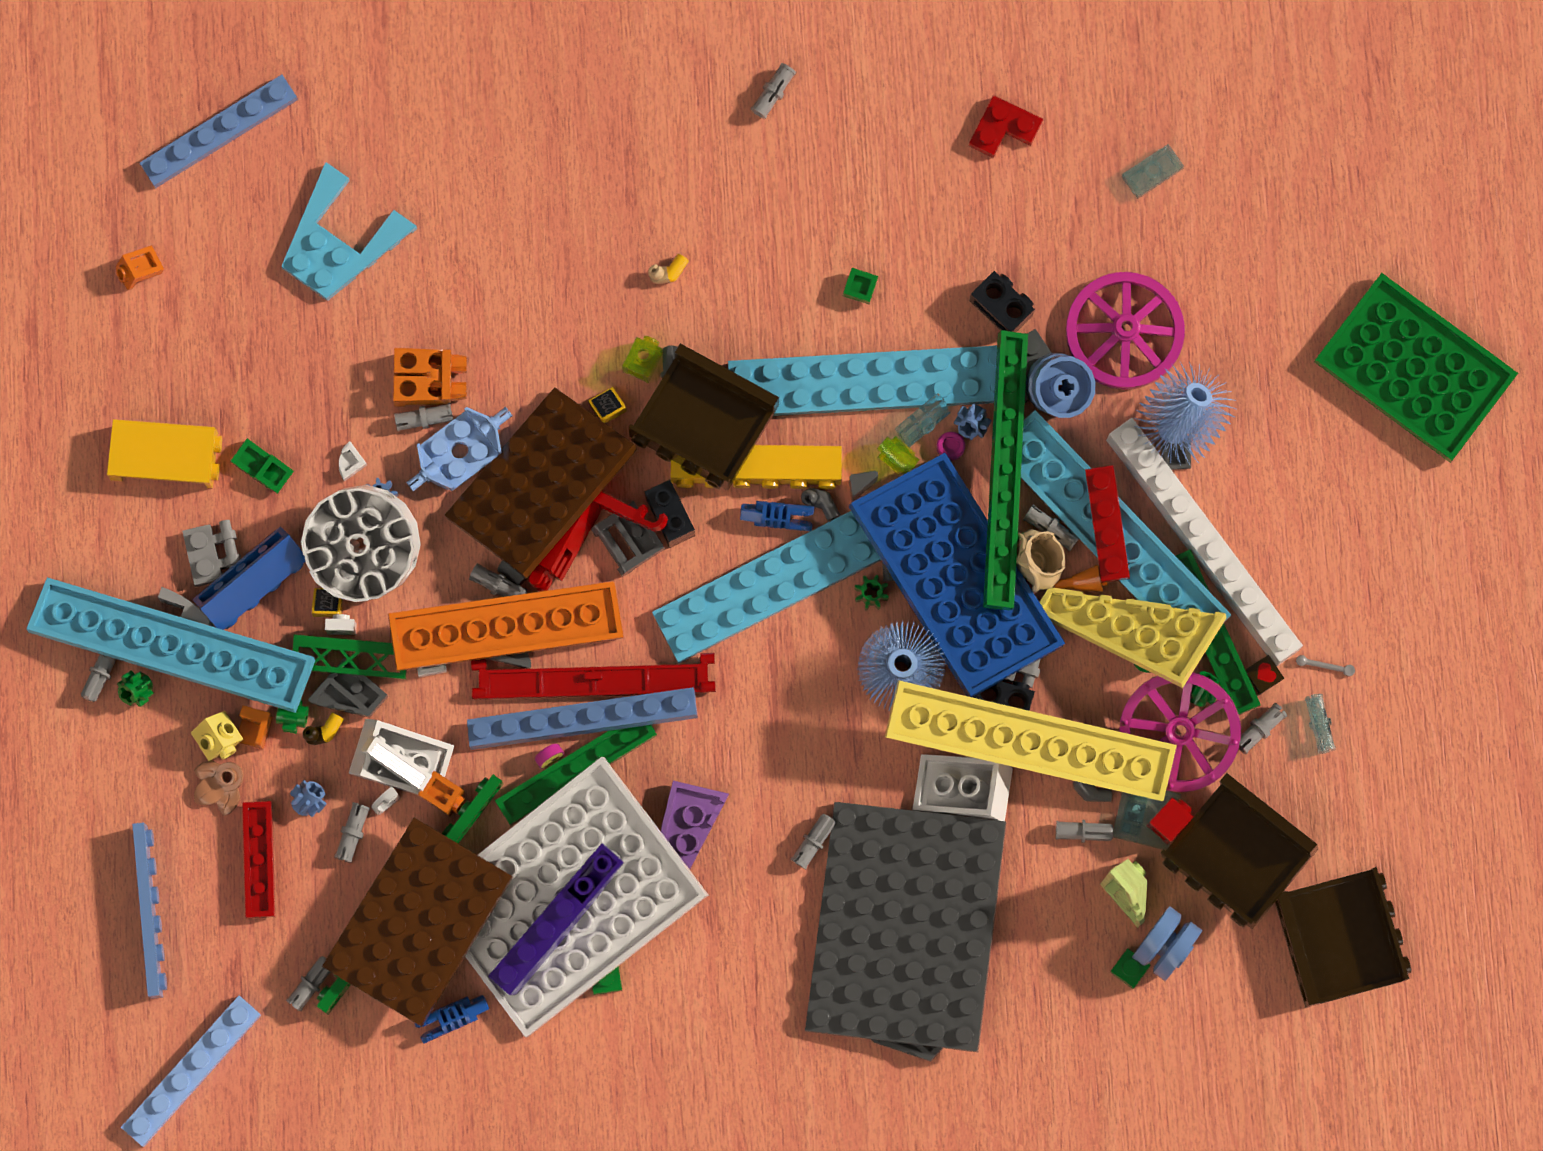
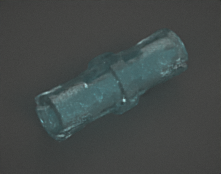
M1323 694L1311 695V698L1310 696L1305 697L1311 720L1309 728L1314 732L1318 754L1330 752L1329 750H1336L1330 729L1332 721L1327 716Z

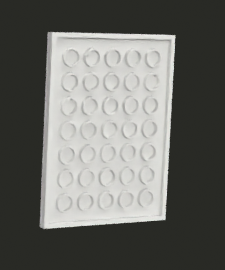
M601 757L478 854V856L512 875L513 879L465 957L526 1038L708 896V893L604 757ZM603 843L624 861V864L573 929L517 995H508L488 975L600 844Z

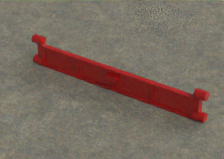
M700 653L701 664L486 670V659L471 660L472 671H479V688H472V699L643 695L693 687L695 693L716 692L715 681H708V664H715V653Z

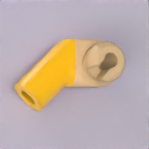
M677 254L669 266L652 265L648 270V275L651 281L656 284L674 282L678 279L689 260L683 255Z

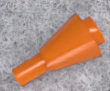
M1099 564L1073 575L1071 578L1059 579L1055 584V588L1104 592L1103 586H1107L1108 582H1101Z

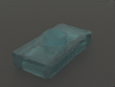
M1167 144L1123 173L1122 178L1138 199L1183 170L1184 165L1169 144Z
M939 393L935 394L896 427L895 430L901 443L907 449L925 434L930 433L940 421L950 414L944 398Z

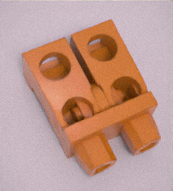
M394 348V407H406V405H447L449 403L451 405V401L467 399V382H451L452 373H467V356L451 354V349Z

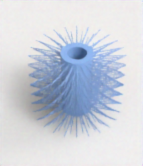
M1174 367L1179 377L1177 380L1181 383L1178 385L1171 377L1173 374L1166 370L1171 380L1167 382L1165 377L1160 375L1165 383V387L1162 389L1160 387L1161 383L1155 382L1160 391L1150 389L1155 398L1145 396L1151 405L1140 403L1147 410L1150 407L1151 412L1138 411L1145 416L1148 414L1150 417H1156L1152 420L1138 419L1144 422L1147 421V423L1153 424L1156 427L1138 428L1158 430V432L1149 433V435L1159 433V437L1163 438L1156 447L1165 440L1164 444L1166 441L1171 443L1170 448L1172 451V444H1174L1176 447L1175 457L1177 444L1179 443L1181 444L1180 450L1185 455L1182 440L1184 443H1187L1186 446L1194 458L1195 456L1191 450L1192 446H1195L1197 448L1195 451L1204 457L1198 447L1200 444L1198 445L1196 440H1201L1203 442L1201 444L1202 448L1210 452L1205 444L1207 442L1215 445L1210 435L1220 438L1216 429L1226 431L1218 422L1231 424L1226 419L1222 421L1221 418L1223 416L1220 414L1234 417L1219 408L1233 407L1211 402H1215L1214 400L1232 399L1212 397L1214 394L1226 393L1221 391L1211 394L1212 391L1207 388L1214 382V379L1205 387L1208 380L1203 385L1200 383L1199 375L1198 383H1196L1193 376V383L1190 384L1187 373L1185 372L1187 381L1185 379L1183 381L1182 375H1179V372ZM1171 381V382H1173V383H1171V384H1173L1174 386L1171 387L1170 385L1168 386L1167 384Z
M903 622L900 626V638L898 624L896 623L895 627H889L888 630L878 634L880 636L874 635L878 643L875 646L872 644L870 650L869 648L867 649L868 651L864 654L866 655L864 658H861L862 656L859 657V660H863L869 656L866 660L859 662L858 666L876 667L857 669L866 678L868 694L877 688L872 693L870 699L881 690L874 703L889 685L880 701L881 704L891 685L895 684L889 710L893 702L898 680L931 688L937 682L935 680L943 676L944 674L942 673L945 672L943 669L934 670L944 668L945 666H935L933 664L942 665L945 663L937 661L944 662L945 660L941 659L937 648L935 650L934 640L926 645L931 640L930 637L922 643L927 633L914 648L922 634L921 631L911 649L910 646L908 648L913 625L906 644L908 623L905 627L903 641ZM896 662H903L907 665L908 670L905 672L898 671L894 664ZM858 673V675H860V677H861V679H862V685L865 684V690H866V681H865V679L863 678V676Z

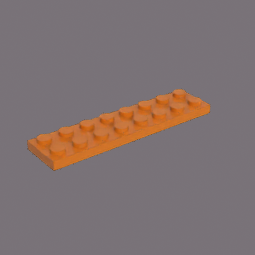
M615 581L388 613L396 671L616 640L624 637Z

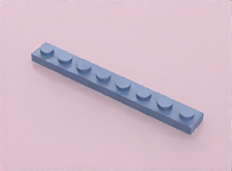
M693 687L467 719L469 747L471 750L695 719L698 718Z

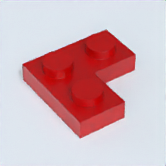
M993 95L968 146L994 158L1005 134L1031 146L1043 123V118Z

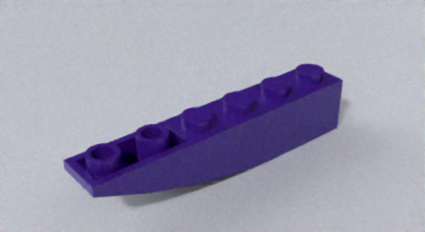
M601 843L488 977L508 995H517L590 908L624 864V861L606 845Z

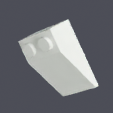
M365 719L348 774L418 795L420 790H416L360 751L369 736L379 735L386 740L385 743L389 746L394 745L399 748V753L403 756L406 754L412 757L416 765L419 766L421 764L425 766L429 774L436 771L445 777L454 745L385 722Z
M921 754L912 810L1005 821L1013 767L971 757Z

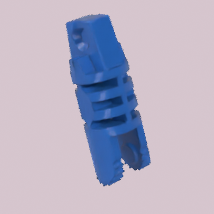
M756 501V504L741 505L740 520L754 522L755 526L760 527L767 526L770 528L812 531L813 524L809 521L790 518L791 515L811 516L814 514V507Z
M481 995L469 1000L467 996L431 1012L422 1027L439 1020L441 1026L425 1032L420 1037L423 1044L478 1020L477 1015L489 1010L485 997Z

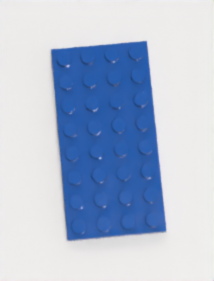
M946 453L850 503L849 509L925 631H928V636L932 641L934 640L933 644L937 650L940 649L938 652L943 653L941 655L943 660H945V663L966 696L973 697L1064 646L1065 642L1023 575L1019 572L1017 566L1014 609L1009 611L983 607L988 520Z

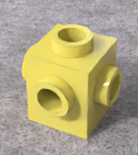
M226 711L205 718L191 732L208 761L218 757L222 760L228 758L237 751L235 746L243 740Z

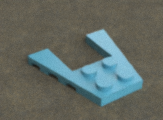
M326 162L281 267L328 301L355 280L356 276L375 264L376 260L387 251H391L400 244V241L407 235L415 232L417 226L393 210L361 254L317 224L350 181L347 176Z

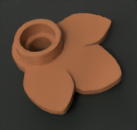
M214 761L201 763L194 770L196 776L202 780L194 792L195 803L200 805L216 803L223 816L230 814L240 801L238 788L241 786L244 778L242 769L233 762H226L221 765ZM227 771L232 774L230 782H227L224 778Z

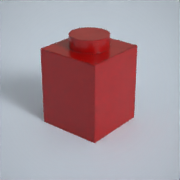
M1172 797L1147 824V827L1168 845L1194 817L1190 814L1192 809L1183 800L1178 799L1176 801Z

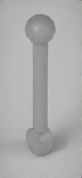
M1299 655L1296 658V663L1299 666L1311 665L1343 672L1347 677L1355 673V668L1352 665L1345 667L1307 659L1304 655Z

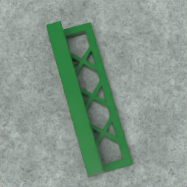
M294 635L292 651L299 652V647L312 648L318 656L315 659L312 671L406 679L407 670H402L400 673L388 672L381 663L389 655H394L392 643ZM317 649H326V651L320 654ZM332 650L340 651L347 659L339 667H331L324 658ZM345 651L355 653L351 657H349ZM360 653H369L375 661L367 670L359 669L353 662V659ZM374 654H383V656L378 660ZM321 660L326 666H318L315 664H317ZM350 662L355 669L343 667ZM377 665H379V667H380L383 671H375V670H372V669H374Z

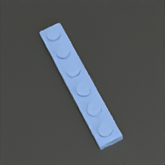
M238 996L121 1128L142 1147H145L260 1018L261 1014L241 996Z

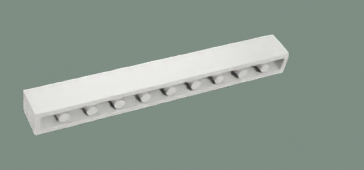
M1130 418L1109 433L1106 441L1188 550L1191 549L1197 563L1265 654L1271 657L1276 666H1279L1297 653L1303 645L1158 451L1154 449L1155 447L1149 442L1146 435H1143V431L1138 428L1139 426L1134 419Z

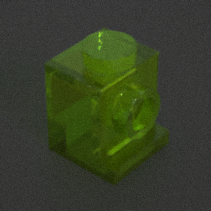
M644 336L643 339L636 337L622 365L623 372L649 383L663 354L662 348L658 347L660 342L649 336ZM641 351H645L649 356L646 359H640L638 354Z

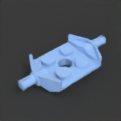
M468 407L464 408L465 411L424 443L421 445L420 443L417 444L421 470L406 482L413 492L426 481L450 491L455 490L502 453L498 430L502 423L512 417L510 411L504 407L493 417H489ZM458 444H463L468 448V453L463 458H456L452 454L453 448Z

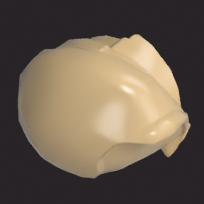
M1033 529L1023 533L1018 532L1016 566L1019 572L1032 585L1031 590L1033 593L1039 590L1051 589L1059 581L1061 573L1065 569L1064 549L1055 539L1052 532H1039Z

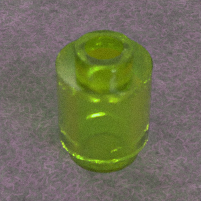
M897 436L892 440L887 437L877 448L881 452L878 458L897 474L901 473L904 475L910 472L920 460L915 456L916 452Z

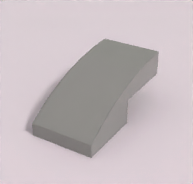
M161 587L158 598L162 603L183 609L182 618L213 627L206 615L192 602L169 589Z

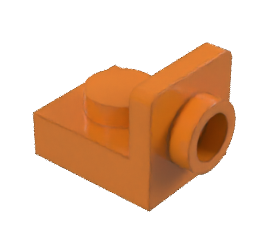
M152 245L122 255L116 265L117 278L121 283H124L127 290L133 289L137 282L160 275L164 271V267Z
M433 771L429 782L423 791L420 790L418 795L450 817L453 812H459L466 801L464 798L466 793L462 788L436 771Z

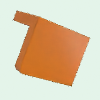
M242 705L239 715L242 721L238 732L243 740L240 743L264 749L273 716L269 712Z

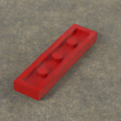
M1114 466L1085 469L1101 582L1130 579Z
M272 801L242 802L245 918L276 917Z

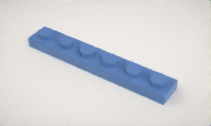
M280 75L141 161L140 165L154 187L157 188L296 102L298 98L284 76Z
M144 822L134 823L132 826L147 994L151 999L163 998V990H167L166 973H161L160 962L165 960L163 944H158L157 934L162 932V922L160 915H156L155 904H159V891L157 886L153 887L152 875H157L155 858L150 856V847L154 846L153 830H148V826Z

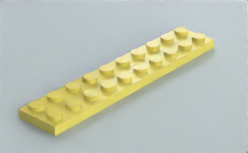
M899 680L897 681L885 732L886 738L1159 801H1164L1177 746Z

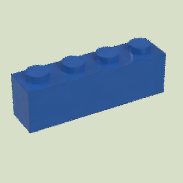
M280 526L192 600L216 628L228 629L237 622L243 613L255 608L260 599L268 592H273L279 588L286 577L298 572L304 565L305 555H303L302 550L290 535Z

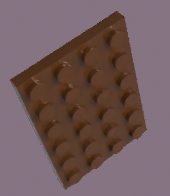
M554 387L501 449L502 453L484 468L447 511L445 516L449 521L527 579L634 454L637 448L628 439Z
M413 818L322 967L422 1027L506 891L513 876L418 819Z

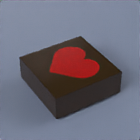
M1269 655L1245 670L1259 695L1284 680L1283 675Z

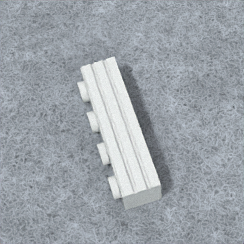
M379 735L369 736L360 751L416 790L423 791L432 777L428 773V769L421 764L419 766L416 765L412 757L406 754L403 756L399 753L400 749L396 746L386 744V740Z

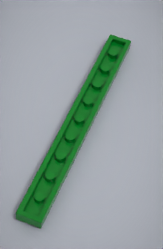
M1001 330L997 338L983 607L1011 611L1014 609L1028 334Z
M494 774L490 779L485 777L475 790L478 794L472 802L467 800L458 812L461 817L455 825L450 823L442 834L459 844L504 785L502 780ZM336 975L334 976L337 979L331 987L326 985L316 998L320 1001L317 1007L327 1015H329L351 986V984Z

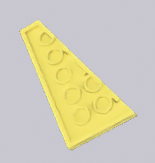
M1053 587L1047 589L1040 600L1041 606L1052 623L1181 688L1186 684L1227 618L1226 614L1221 612H1215V614L1200 612V609L1189 608V610L1173 608L1168 604L1134 599H1112V596H1092L1083 594L1080 591Z

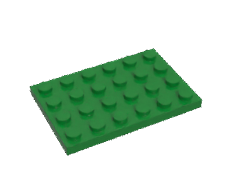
M1383 273L1379 275L1314 361V363L1450 463L1518 375V372Z

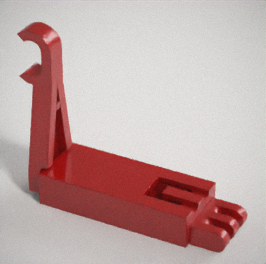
M600 492L533 570L529 577V582L541 592L548 591L555 578L563 581L601 510H605L654 532H658L666 526L668 517L664 513L660 514L659 519L652 523L644 519L648 513V509L644 504L635 509Z

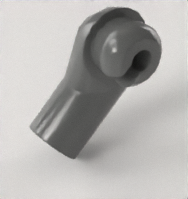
M808 488L802 493V502L805 505L822 509L827 521L834 520L840 516L830 493L827 491Z
M1073 781L1075 791L1083 800L1087 802L1112 801V789Z

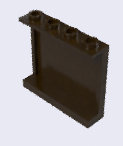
M680 343L675 351V359L634 426L630 424L629 437L637 446L641 448L649 447L655 450L656 455L667 462L671 460L677 462L686 473L693 476L697 473L706 478L705 481L710 486L716 489L722 487L728 491L779 407V397Z
M1226 773L1219 781L1220 786L1168 849L1161 851L1162 858L1165 859L1162 863L1173 873L1176 874L1180 871L1187 877L1185 882L1195 891L1199 892L1202 889L1210 895L1207 899L1220 910L1225 907L1232 913L1230 918L1240 927L1244 928L1247 925L1253 929L1318 851V844Z
M1377 867L1290 892L1285 891L1275 901L1305 1008L1410 979L1408 974L1412 972L1408 957H1403L1400 948L1403 945L1402 934L1399 928L1395 929L1392 921V918L1395 917L1394 907L1390 900H1386L1384 890L1387 889L1386 880L1383 873H1378Z

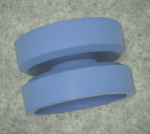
M1050 353L1040 357L1030 367L1026 376V392L1030 402L1038 410L1058 418H1072L1081 414L1091 404L1095 395L1096 381L1092 370L1083 361L1063 353Z
M1170 906L1132 956V958L1145 966L1153 960L1156 954H1159L1161 957L1154 965L1153 973L1163 981L1168 979L1176 967L1179 968L1194 948L1192 945L1202 932V929L1194 923L1188 922L1181 928L1178 934L1175 933L1174 930L1181 921V914Z

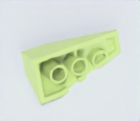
M1127 859L1113 868L1100 885L1138 928L1145 922L1147 880L1144 876L1147 873L1138 862L1132 863Z

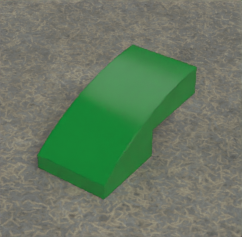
M248 438L230 460L236 467L276 494L279 493L294 472L290 467L272 454H268Z

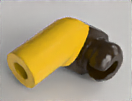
M331 712L324 726H307L303 730V738L311 745L328 743L334 738L344 719Z

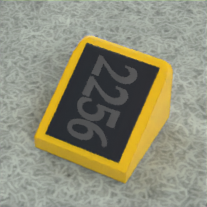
M613 387L588 400L598 419L605 424L627 412L626 406Z
M314 588L312 601L313 617H333L335 614H342L341 598L334 597L323 588Z

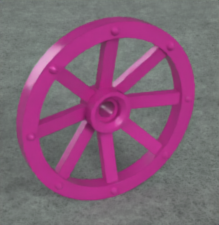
M1133 272L1111 273L1089 283L1075 298L1066 322L1067 345L1072 357L1083 361L1092 370L1096 382L1116 389L1140 388L1161 378L1160 375L1164 376L1167 373L1166 370L1169 371L1172 365L1175 364L1183 347L1185 336L1184 318L1174 296L1158 281ZM1122 284V314L1119 315L1096 292L1111 285ZM1131 284L1143 287L1156 295L1135 315L1131 314ZM1089 299L1113 323L1077 324L1080 310ZM1161 303H1164L1171 315L1174 328L1140 324V321ZM1122 325H1130L1131 330L1124 331L1122 329ZM1077 333H1112V336L1087 359L1080 348ZM1139 334L1174 337L1171 350L1163 362ZM1117 342L1121 343L1120 377L1109 375L1094 366ZM1133 342L1154 366V370L1137 377H1129L1130 343Z
M1192 672L1183 687L1179 715L1176 716L1155 689L1171 682L1159 676L1152 677L1139 686L1129 698L1121 716L1119 732L1131 734L1130 727L1166 732V735L1158 741L1177 745L1166 790L1188 792L1212 784L1228 770L1239 749L1241 724L1235 704L1226 691L1213 680ZM1193 684L1207 690L1217 698V701L1193 717H1188ZM1148 694L1169 723L1132 718V715L1140 700ZM1221 708H1224L1230 724V735L1198 729L1195 726ZM1179 725L1184 726L1186 733H1178L1176 727ZM1193 737L1229 745L1225 756L1214 769H1212L1193 740ZM1183 745L1187 746L1205 775L1191 780H1177Z

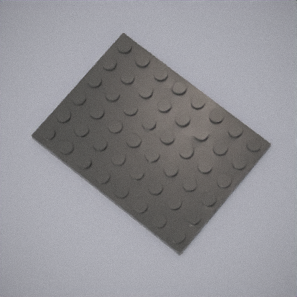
M835 802L832 819L836 824L830 834L805 1031L978 1053L1006 821Z

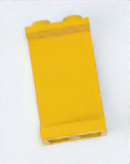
M113 419L107 476L111 481H122L123 477L204 483L207 488H213V481H218L219 464H216L215 461L216 453H221L222 436H218L215 427Z

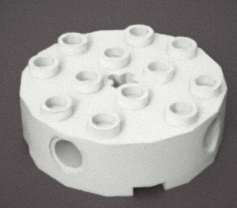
M369 485L344 488L320 501L306 519L301 539L305 562L314 581L334 597L353 602L378 599L402 585L416 567L421 546L417 522L407 505L388 490ZM363 538V543L366 547L360 549V543L356 540Z

